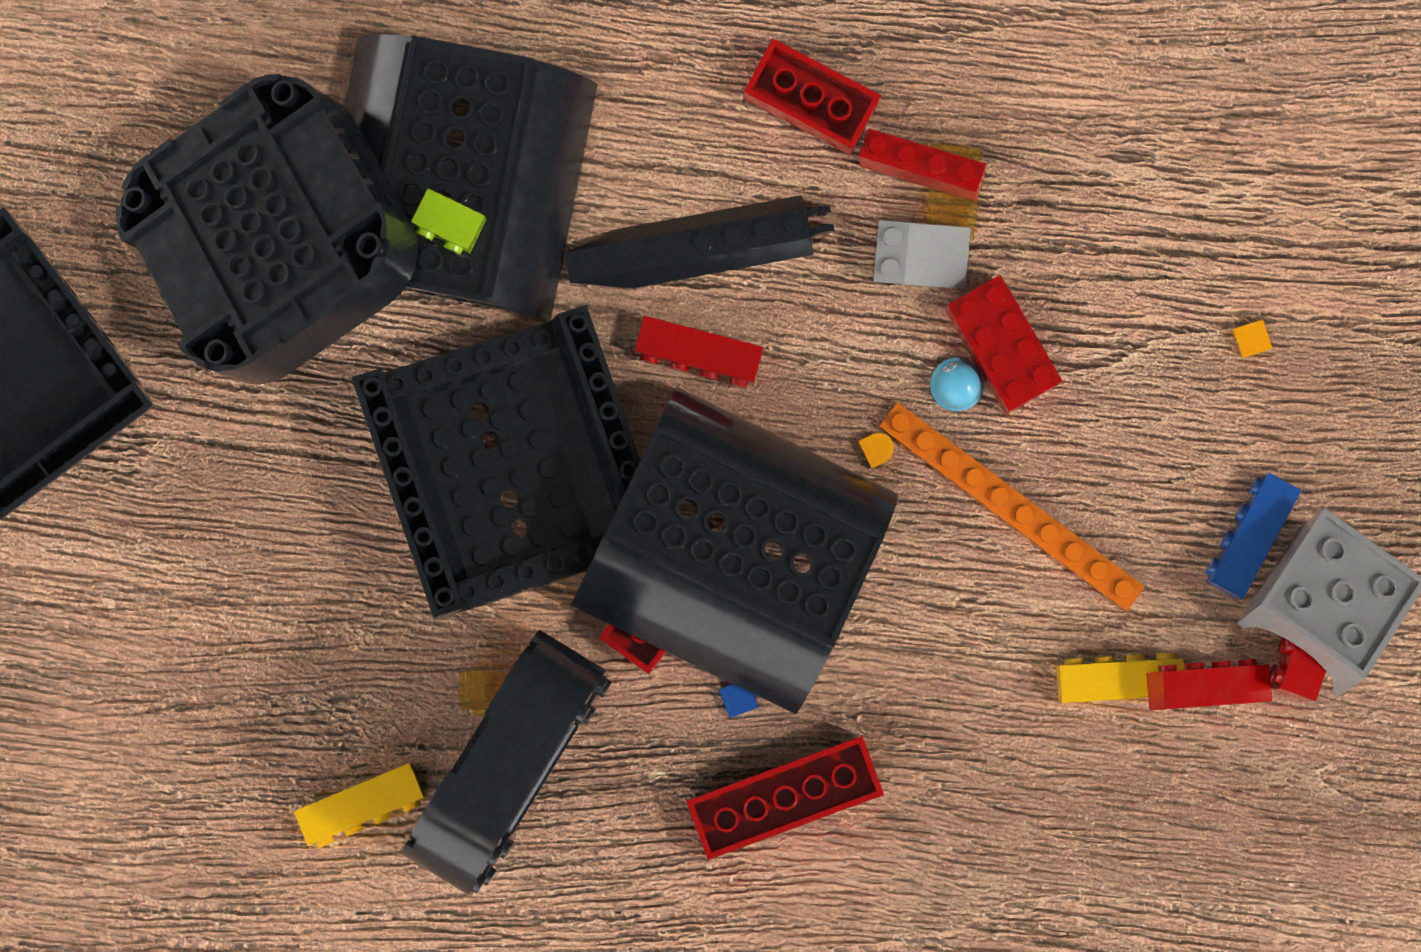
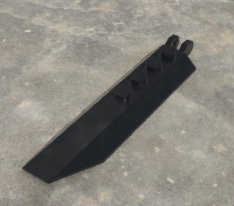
M801 195L620 229L564 253L569 281L574 284L635 289L813 255L811 237L829 234L835 230L833 224H822L809 228L808 218L826 216L831 213L830 206H820L806 210Z

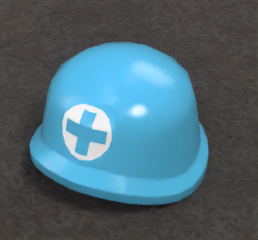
M957 357L940 363L934 370L930 381L931 394L936 403L946 410L955 412L964 411L974 406L981 398L984 388L983 377L979 369L969 360Z

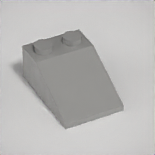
M879 219L873 282L965 289L971 228Z

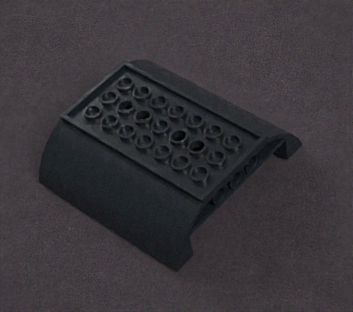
M372 34L358 38L344 107L350 112L411 221L427 189L437 193L446 191L451 194L453 201L484 215L486 218V222L470 254L463 250L460 255L443 247L445 242L438 238H433L430 241L417 235V262L413 275L404 291L518 312L522 318L542 322L551 321L598 84L580 74L537 61L534 58L415 35ZM461 100L470 104L469 113L462 117L453 113L454 104ZM452 131H460L464 135V141L458 147H452L446 141L448 134Z
M587 305L558 313L550 322L383 373L382 368L351 377L433 618L481 607L588 570L638 467L640 457ZM472 405H483L487 411L486 418L483 420L475 419L471 414ZM482 434H493L497 440L496 447L493 449L485 448L481 443ZM504 491H511L515 494L517 503L514 507H506L501 502V495ZM520 520L525 523L527 527L525 536L518 537L512 533L511 524L513 521Z
M676 386L570 606L797 714L834 648L882 544L897 504L898 493ZM684 501L693 503L696 507V514L693 517H684L679 512V504ZM712 515L722 517L725 523L724 529L721 531L711 530L707 523L708 518ZM771 542L778 544L782 551L781 556L777 559L769 558L765 553L766 544ZM798 556L807 558L810 563L809 571L805 573L798 572L793 565L794 558Z

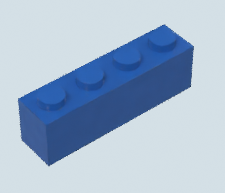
M1271 473L1264 474L1262 478L1257 476L1249 490V493L1253 495L1248 505L1243 503L1235 516V520L1238 523L1234 531L1228 530L1220 544V547L1224 549L1219 559L1214 557L1205 572L1209 575L1206 583L1237 600L1244 599L1302 490Z

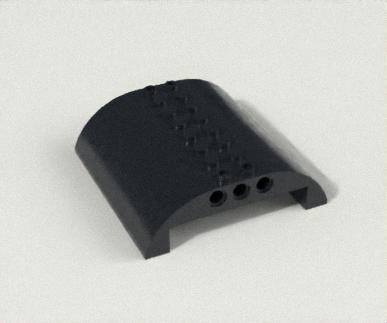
M5 207L0 209V521L154 407L146 390L117 348L56 267Z

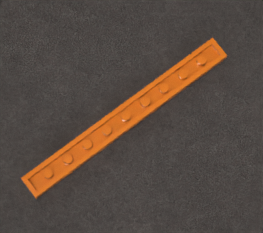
M899 402L895 404L880 424L879 428L1123 611L1126 612L1144 589V585Z

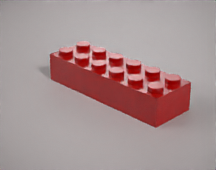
M858 736L688 799L686 802L707 860L883 796L884 793L863 736Z

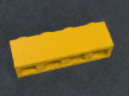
M1175 653L1156 654V660L1144 661L1143 654L1125 656L1126 662H1113V656L1094 657V664H1083L1082 658L1064 659V665L1056 666L1058 703L1148 698L1146 673L1158 672V666L1177 664V671L1184 670V658L1175 659Z
M408 763L295 810L294 814L307 846L316 844L317 849L335 842L333 836L345 832L347 837L364 830L362 824L372 819L376 825L393 818L391 812L402 807L405 813L422 806L420 799L425 798L426 795L413 763Z

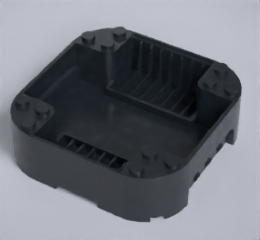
M280 74L264 75L246 83L219 103L221 107L175 140L168 139L143 157L126 176L121 188L125 189L121 205H116V222L120 237L123 242L137 248L143 258L148 273H151L159 288L162 299L164 298L172 313L174 322L178 324L185 337L177 343L181 351L197 365L247 384H266L285 377L389 305L402 293L409 283L418 256V240L414 225L411 223L408 213L350 112L341 103L297 77L282 76Z
M542 630L537 631L529 643L530 646L525 648L484 712V718L471 739L467 742L466 747L451 771L447 772L409 837L410 840L405 843L401 852L405 857L467 895L473 892L477 894L483 884L486 886L489 884L497 871L493 868V865L496 864L499 857L504 859L515 843V841L510 839L580 724L582 722L588 724L597 709L592 706L596 697L601 696L603 698L612 681L607 679L610 672Z

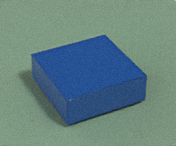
M734 684L719 689L729 718L758 708L754 694Z

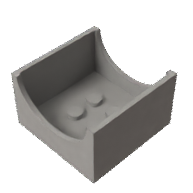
M1324 508L1299 528L1237 624L1244 629L1257 627L1268 630L1303 649L1327 671L1334 685L1331 691L1340 696L1366 679L1421 592V576Z

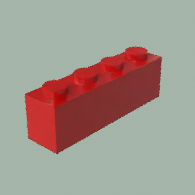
M868 128L859 155L860 167L974 202L978 200L986 176V163Z
M648 316L643 317L635 347V355L640 356L639 361L652 365H657L658 361L669 363V369L682 373H687L688 369L700 372L699 377L717 381V377L730 379L729 385L744 389L747 388V384L754 386L763 352V347Z
M1256 659L1238 660V666L1235 667L1230 666V661L1211 662L1212 668L1204 669V663L1185 664V670L1178 671L1177 664L1158 666V672L1146 673L1149 711L1271 702L1269 664L1257 665Z

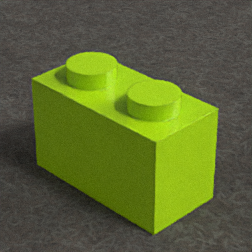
M427 189L411 223L417 228V235L430 241L436 237L445 242L443 247L460 255L462 250L469 254L471 253L486 222V218L484 215L431 189Z

